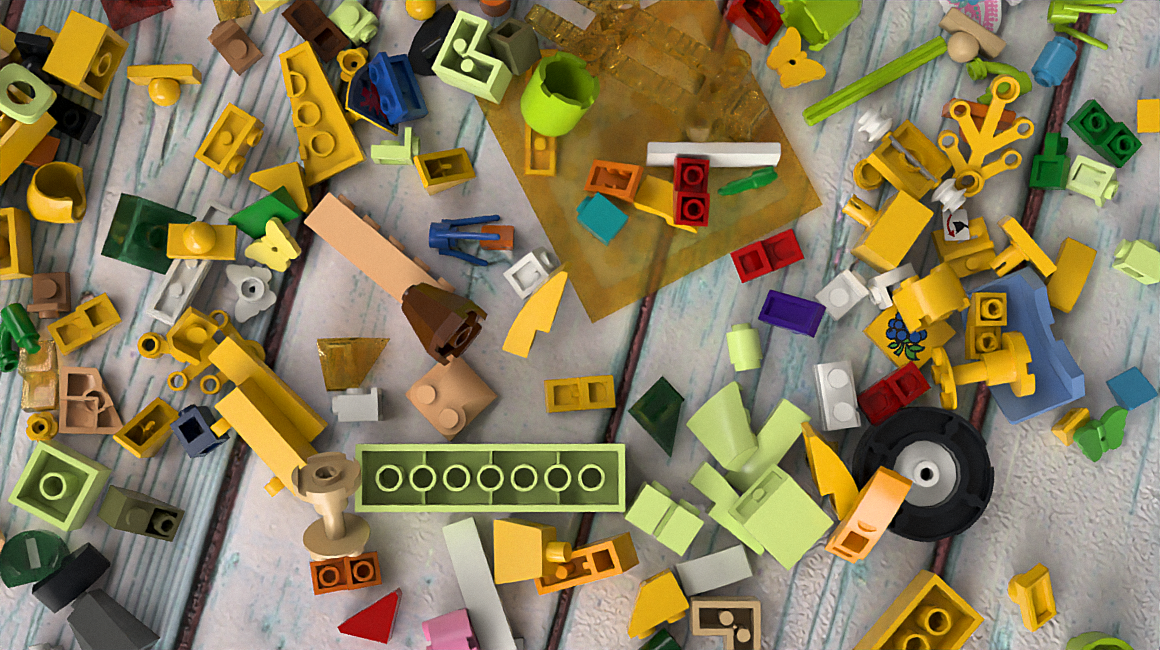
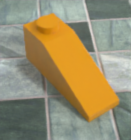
M630 532L573 548L569 562H557L556 574L534 578L538 594L543 595L622 574L639 564L640 562Z

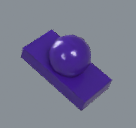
M770 289L758 320L789 330L794 334H802L814 338L827 307L817 302Z

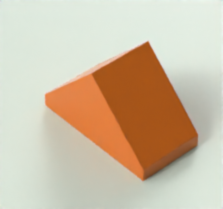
M594 159L584 190L595 195L599 192L607 199L632 207L644 168L638 165Z

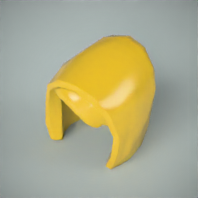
M51 162L44 164L36 170L27 188L26 196L27 207L36 220L49 223H81L86 214L87 206L83 168L67 162Z

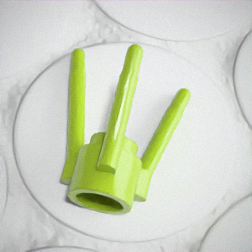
M1051 0L1047 13V23L1054 24L1053 31L1066 33L1088 44L1107 50L1108 44L1068 25L1069 23H1076L1079 12L1115 14L1117 9L1114 7L1092 5L1122 3L1124 0Z

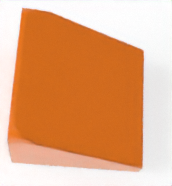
M482 226L481 233L499 234L500 239L480 240L479 245L483 250L512 251L514 249V226Z

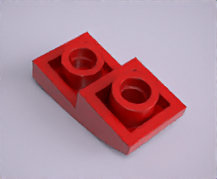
M674 158V225L708 227L710 193H707L710 160Z

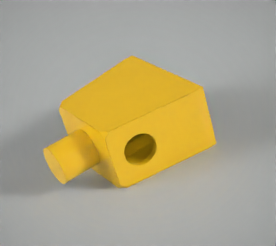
M514 517L493 520L495 584L553 575L557 572V562L570 561L572 556L570 542L557 541L555 526Z

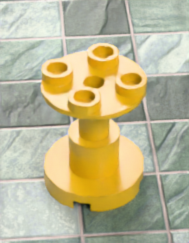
M1017 330L1002 333L1001 350L980 354V361L952 367L942 345L931 347L934 363L930 367L934 384L941 385L942 392L939 393L942 409L948 411L957 409L955 386L984 381L987 386L1009 383L1016 397L1033 395L1035 392L1034 373L1029 374L1028 363L1032 362L1031 354L1023 334L1017 332Z

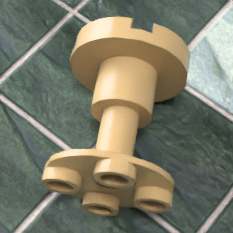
M324 452L307 458V465L300 469L298 464L291 474L295 495L302 501L314 504L315 511L323 515L322 518L314 521L303 534L304 547L310 552L311 558L315 561L344 556H359L364 552V545L370 538V526L367 521L360 516L343 513L348 506V497L362 483L361 468L358 460L354 457V462L347 460L345 453Z

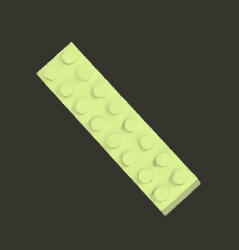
M625 443L355 444V459L360 464L362 483L355 491V512H625Z

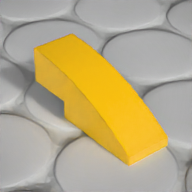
M566 261L551 272L536 287L512 324L502 350L527 358L533 346L537 330L546 333L550 332L573 263Z
M807 421L801 423L812 481L821 496L829 495L830 505L838 519L842 521L851 510L854 500L859 494L858 488L831 444Z

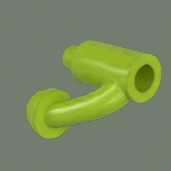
M977 56L966 64L967 72L974 81L987 78V73L996 75L1008 74L1013 76L1020 85L1018 97L1032 91V82L1027 73L1019 71L1009 64L982 61ZM1000 83L998 92H1006L1009 88V83ZM989 86L985 90L986 94L977 98V103L990 106L993 95L990 92Z

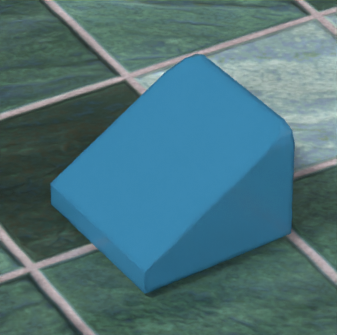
M1136 366L1106 381L1117 404L1127 411L1133 410L1158 396L1155 388Z

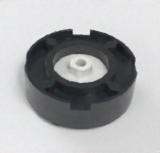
M906 407L883 416L864 432L853 455L851 474L859 492L880 466L894 470L913 481L902 504L885 529L895 535L913 541L935 542L936 540L959 535L966 531L985 511L994 486V467L991 466L984 438L966 419L942 408ZM923 469L924 474H923V476L921 477V476H920V473H921V470Z

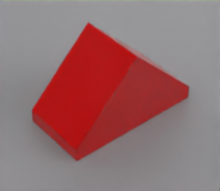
M734 0L726 16L727 20L766 46L783 24L781 14L770 0Z
M397 588L342 622L337 627L340 633L387 644L392 638L402 598L401 589Z

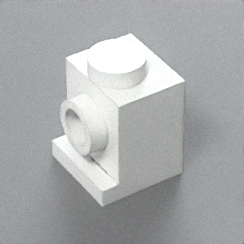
M367 388L347 389V395L333 396V415H338V422L383 421L382 388H371V394H367Z

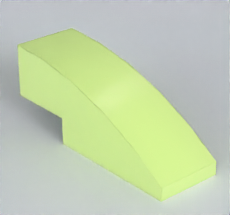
M785 398L780 399L765 422L755 432L759 448L738 472L728 470L723 478L744 494L773 463L777 465L801 434V423L806 421L809 423L812 417Z
M702 461L688 479V482L713 501L705 512L761 556L765 551L764 547L727 512L740 497L723 476L706 461Z

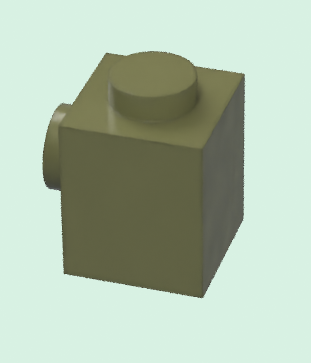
M509 17L487 34L495 59L503 61L510 72L516 75L526 72L534 63L542 58L538 47V38L533 31L532 25Z

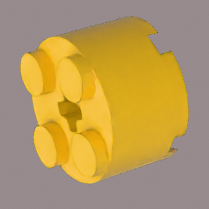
M948 262L930 270L931 274L923 277L921 280L918 275L906 279L900 283L901 287L891 292L893 295L892 300L910 334L915 331L920 332L950 318L949 316L953 314L952 311L955 309L960 313L972 305L956 272L950 267Z

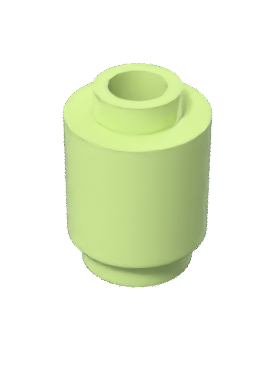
M751 323L732 325V332L726 333L730 363L734 364L735 372L761 368L760 360L763 359L758 328H751Z

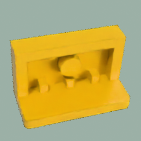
M229 102L194 157L230 179L233 174H238L246 162L245 155L251 146L255 147L262 139L264 134L262 129L265 125L258 118L249 115Z

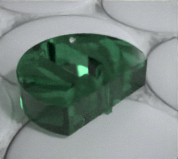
M34 529L21 532L13 536L1 551L0 576L8 588L40 581L59 569L61 559L69 555L70 551L64 540L49 530ZM35 538L41 567L31 569L25 540ZM57 555H58V558H57V561H56V563H55V566L53 567V564H54V562H55V560H56V557H57Z

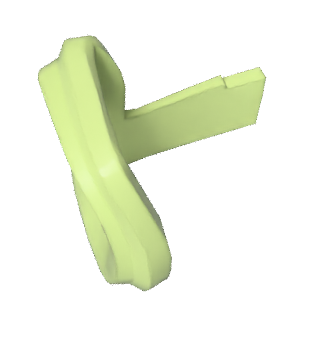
M16 63L8 64L0 70V111L17 121L26 124L35 123L54 103L57 94L24 66ZM12 84L29 96L31 94L30 86H32L35 91V97L29 104H16L8 98L7 88Z

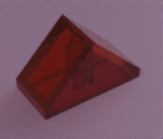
M101 0L113 31L120 30L174 7L171 0Z

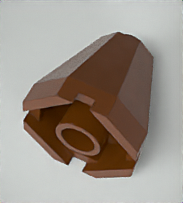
M424 282L418 285H411L402 295L403 303L401 309L426 352L444 366L450 363L447 359L448 356L452 354L455 358H458L466 351L481 332L482 326L478 323L479 318L481 317L486 320L488 315L472 300Z

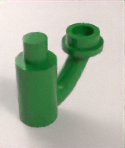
M20 303L10 304L0 312V316L3 319L0 324V370L4 373L11 372L20 366V355L17 351L12 350V337L18 347H25L28 354H35L41 349L37 342L40 335Z

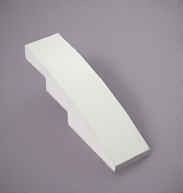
M470 517L442 527L458 583L481 650H518L500 590L495 584L491 565L484 550L475 519Z

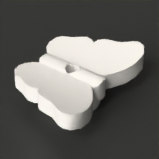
M227 265V277L237 287L235 292L239 299L234 313L239 323L245 324L251 318L258 316L260 311H267L277 303V296L271 291V287L268 284L273 276L269 269L257 266L250 268L247 265ZM255 287V292L251 293V288Z

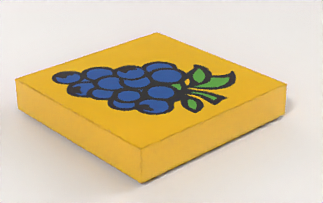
M892 301L893 306L885 308L862 332L897 368L909 361H913L917 368L920 369L932 357L931 347L943 346L957 332L944 320L925 330L915 331L910 334L896 305Z

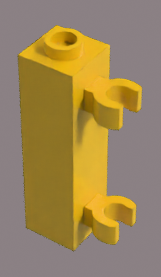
M249 376L214 406L223 417L213 424L210 429L220 437L233 427L275 473L270 482L264 486L266 491L273 497L286 486L296 496L291 480L293 469L298 464L301 469L308 464L307 458L319 453Z

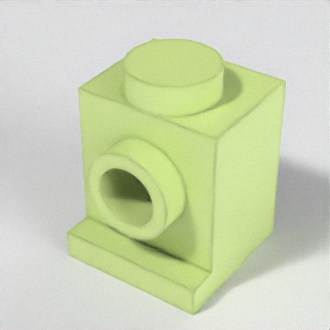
M1126 239L1121 240L1114 251L1116 259L1112 267L1145 285L1160 282V252L1156 251L1157 247L1153 243L1142 239L1131 242Z

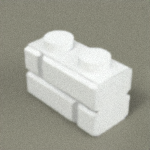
M851 360L813 365L812 371L822 431L861 426L859 412L855 410L858 404Z

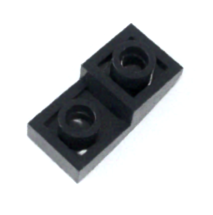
M56 93L57 98L47 110L57 121L53 128L87 145L102 116Z
M88 542L61 559L59 569L34 584L32 595L55 614L96 582L110 567L111 562Z

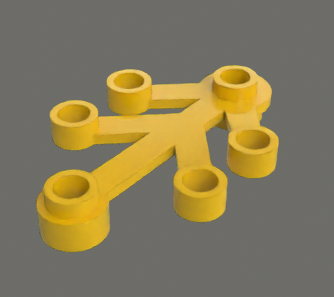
M1001 74L991 82L990 92L993 98L979 132L970 116L971 109L969 104L964 99H955L950 103L949 113L953 119L958 121L972 149L967 163L957 147L959 140L955 132L943 130L937 136L939 147L946 151L955 169L951 177L956 178L954 187L958 191L966 188L967 190L963 194L965 197H972L982 190L986 179L1006 169H1015L1022 161L1020 153L1011 147L1004 149L1000 153L999 159L981 166L985 155L1019 138L1026 139L1034 132V124L1029 118L1018 117L1013 121L1012 127L994 135L1005 104L1014 101L1020 93V85L1011 75ZM1000 83H1009V88L1006 92H998ZM957 105H964L965 111L962 114H954V108ZM1021 123H1028L1029 126L1025 132H1017V128ZM952 136L954 139L950 145L942 144L944 137ZM1009 154L1016 155V159L1012 163L1005 162V158ZM964 176H973L970 184H962Z
M214 310L209 314V317L213 319L218 314H222L225 320L218 330H221L225 337L233 333L257 357L265 362L266 354L263 346L257 341L245 340L231 323L230 315L226 311ZM148 332L143 334L138 340V351L146 358L157 359L164 354H170L167 340L159 333ZM213 336L199 351L201 362L198 366L190 364L181 372L175 371L168 376L167 384L171 390H186L194 378L213 364L207 358L219 345ZM150 339L155 342V347L152 351L146 349V342ZM220 370L216 375L204 376L200 381V389L205 394L215 395L221 391L222 385L230 379ZM178 375L182 376L184 380L183 385L179 388L174 384V379ZM210 379H214L216 382V388L213 391H209L206 387L207 381Z

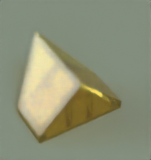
M345 337L317 339L316 345L326 391H347L350 388H360L362 381L391 338Z

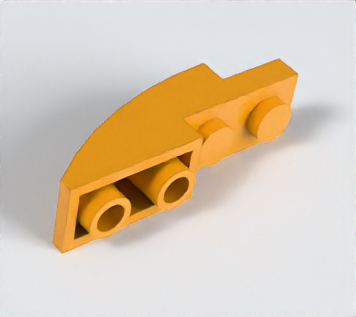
M880 466L856 496L851 510L829 536L824 549L851 563H855L858 559L863 560L891 522L911 488L913 481L894 470Z

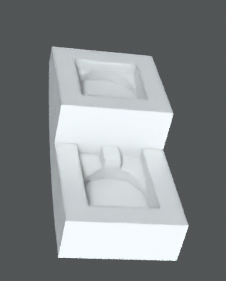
M744 543L715 550L710 554L676 564L686 597L725 586L754 575Z

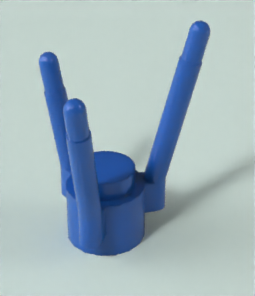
M490 215L455 220L442 219L441 223L431 222L429 247L439 249V255L453 256L485 267L488 265L486 260L452 249L451 247H457L458 239L499 240V234L460 232L458 226L499 221L500 216Z

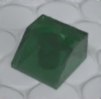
M121 193L101 255L166 275L174 260L167 257L169 223L190 224L195 222L197 217L139 196Z

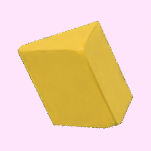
M1071 408L1052 427L1051 431L1066 446H1070L1074 442L1073 435L1075 431L1090 421L1089 410L1087 408Z

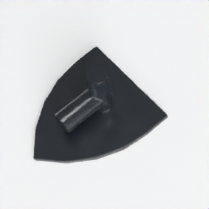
M449 3L437 10L431 18L427 19L414 36L408 52V59L414 74L437 76L431 68L457 15Z

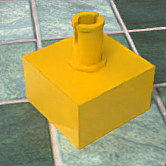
M72 9L60 33L41 25L35 34L50 37L54 44L42 70L65 85L102 101L129 43L107 25Z
M903 190L888 198L878 211L853 194L848 200L847 205L843 207L842 212L865 226V229L850 253L880 274L895 269L929 222L934 212Z

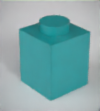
M599 192L593 198L588 195L576 209L580 213L577 216V222L605 246L610 244L626 225L629 218Z

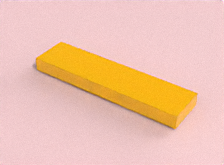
M233 333L229 334L207 357L237 386L250 376L309 443L327 427L328 423Z

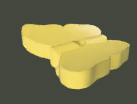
M272 217L267 222L266 235L261 239L253 241L245 249V256L247 258L254 259L260 264H266L268 268L278 272L286 271L291 265L290 259H295L301 254V248L277 217Z

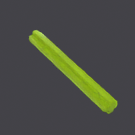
M937 36L804 109L802 116L808 126H813L944 54L947 51L945 40L943 37Z

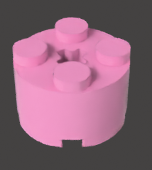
M467 608L458 609L421 623L426 640L431 641V645L427 646L426 650H481Z

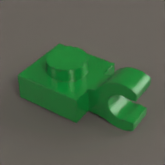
M1060 132L1047 133L1044 155H1034L1029 187L1034 190H1066L1071 158L1063 155L1068 148V138L1061 137Z

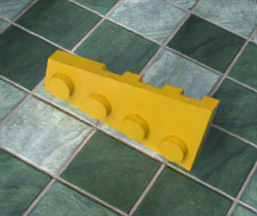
M307 40L280 54L279 58L287 96L290 97L293 114H291L292 120L297 130L300 144L298 146L300 158L303 160L306 176H304L306 186L311 188L366 161L367 158L312 43Z

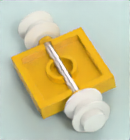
M871 107L858 120L862 125L858 132L867 130L870 133L869 142L878 141L883 136L881 139L883 143L866 160L898 191L903 190L919 201L930 189H935L932 193L931 202L933 203L938 200L944 204L942 213L947 209L952 213L958 209L967 199L963 195L967 189L958 191L954 187L956 178L946 179L941 184L943 181L941 177L952 166L950 159L908 119L894 132L891 130L887 132L892 127L893 118L884 119L880 115L882 107L877 111Z

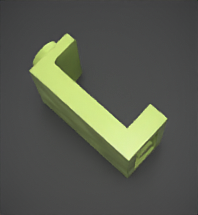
M774 463L727 511L788 571L834 523L793 478Z

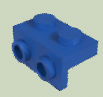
M379 52L368 64L369 77L376 86L380 97L381 109L387 115L389 124L424 118L429 112L407 54L388 57L386 52Z

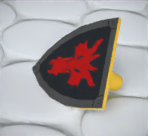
M366 63L353 74L349 81L345 107L349 111L345 114L350 124H354L363 118L392 135L398 136L399 123L389 124L387 115L381 109L380 97L376 86L369 77V63Z

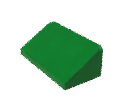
M283 185L228 218V221L256 240L266 234V224L272 217L279 218L282 224H285L302 213Z

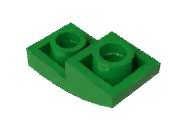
M1095 99L1087 100L1066 123L1086 144L1117 168H1122L1143 145L1123 122H1114Z

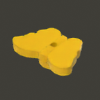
M793 26L786 30L785 35L778 41L777 46L773 47L766 59L767 67L776 70L777 74L780 75L779 82L783 88L799 86L801 83H809L813 80L822 79L826 75V69L820 63L807 59V53L803 50L801 51V37L798 30Z

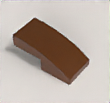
M296 0L281 14L305 41L308 40L312 43L317 55L326 64L350 44L349 40L327 18L313 0Z

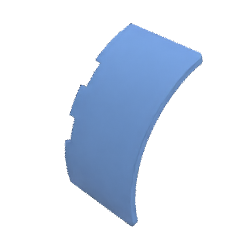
M1030 266L966 292L970 300L972 293L975 292L1006 293L1007 326H1001V336L1002 333L1017 330V332L1023 334L1032 358V362L1028 363L1029 374L1034 373L1035 375L1034 394L1016 397L1009 383L987 386L1010 424L1016 425L1085 396L1084 373L1071 356L1063 339L1055 340L1049 326L1055 323L1048 300L1047 287ZM969 307L960 312L965 333Z

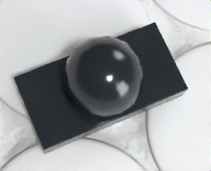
M18 32L14 42L23 59L20 65L24 66L47 85L52 84L65 87L64 83L42 70L54 46L52 39L46 36Z

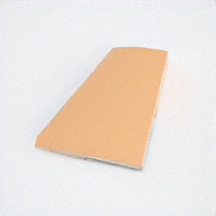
M62 366L58 433L114 435L123 427V424L98 369Z

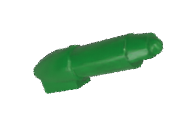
M773 166L753 171L749 177L726 183V186L718 189L717 193L721 196H728L750 189H758L775 181L778 178V174L774 171Z

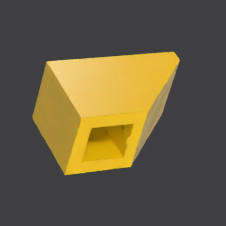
M670 568L657 573L639 584L627 624V633L630 639L636 636L639 639L648 637L657 630L656 625L665 620L670 624L686 615L684 610L690 606Z

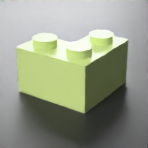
M459 10L431 69L444 83L500 104L513 75L503 61L489 56L492 49L487 34L494 30L488 20Z

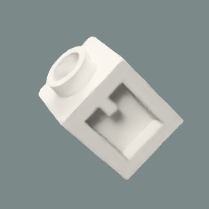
M542 246L528 253L503 274L523 300L529 297L536 287L551 272L558 268V260L552 252Z
M911 262L867 280L869 283V287H867L869 291L868 296L873 305L878 304L880 310L893 306L886 287L888 286L890 292L901 287L900 283L905 281L906 278L916 275Z
M845 269L817 293L813 299L827 307L825 310L834 321H838L861 298H864L869 293L865 288L867 282L857 271L853 270L850 272L848 269Z

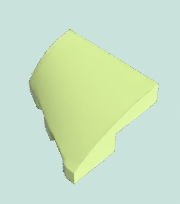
M733 381L710 398L690 418L686 425L723 468L738 472L759 446L756 435L750 427L751 417L749 410L745 409L740 395V391H743L742 385L737 381Z

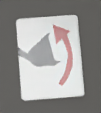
M957 209L953 213L950 210H946L942 213L945 241L970 239L966 209Z

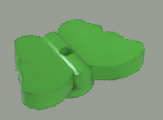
M1121 406L1110 408L1103 414L1100 420H1090L1085 426L1077 429L1073 435V441L1077 443L1082 453L1093 462L1098 461L1103 452H1107L1109 449H1117L1122 444L1123 429L1126 425L1125 419L1128 411Z

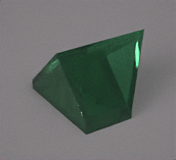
M662 376L626 412L671 458L681 403L685 399Z

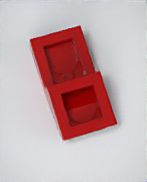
M792 228L730 253L742 283L805 259Z
M909 361L856 396L857 404L872 425L901 406L906 407L929 390L931 386L914 362Z

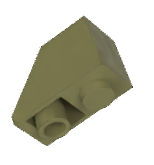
M110 485L97 516L114 529L173 542L185 511L143 493Z

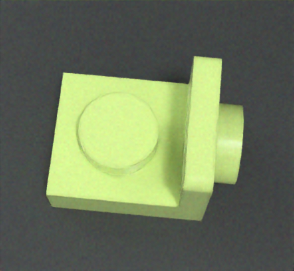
M344 0L328 17L357 47L362 42H369L376 35L377 27L380 25L377 17L371 11L366 10L357 0Z
M405 127L404 146L400 145L398 141L382 140L380 145H371V159L375 164L414 165L413 157L420 155V136H415L412 127Z
M1078 155L1068 172L1066 188L1095 199V204L1103 207L1107 199L1112 200L1120 182L1117 181L1116 168Z

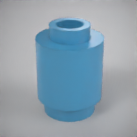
M1056 36L1052 41L1047 42L1031 69L1034 80L1044 87L1060 85L1077 57L1075 54L1078 49L1077 46L1069 39Z

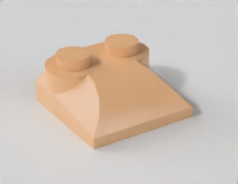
M452 354L447 357L450 361L449 364L444 366L438 362L405 393L406 397L449 442L498 397L460 356L455 358Z

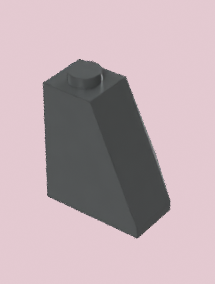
M101 588L88 593L86 591L81 593L72 603L71 607L74 610L67 618L81 650H151L160 639L157 634Z

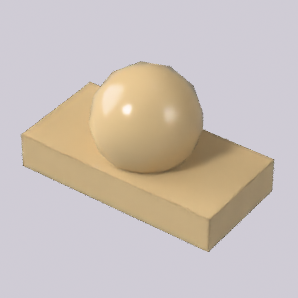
M952 7L938 24L939 27L952 35L947 43L948 55L953 61L959 63L973 60L978 53L992 61L1007 44L1005 43L1006 41L955 7Z

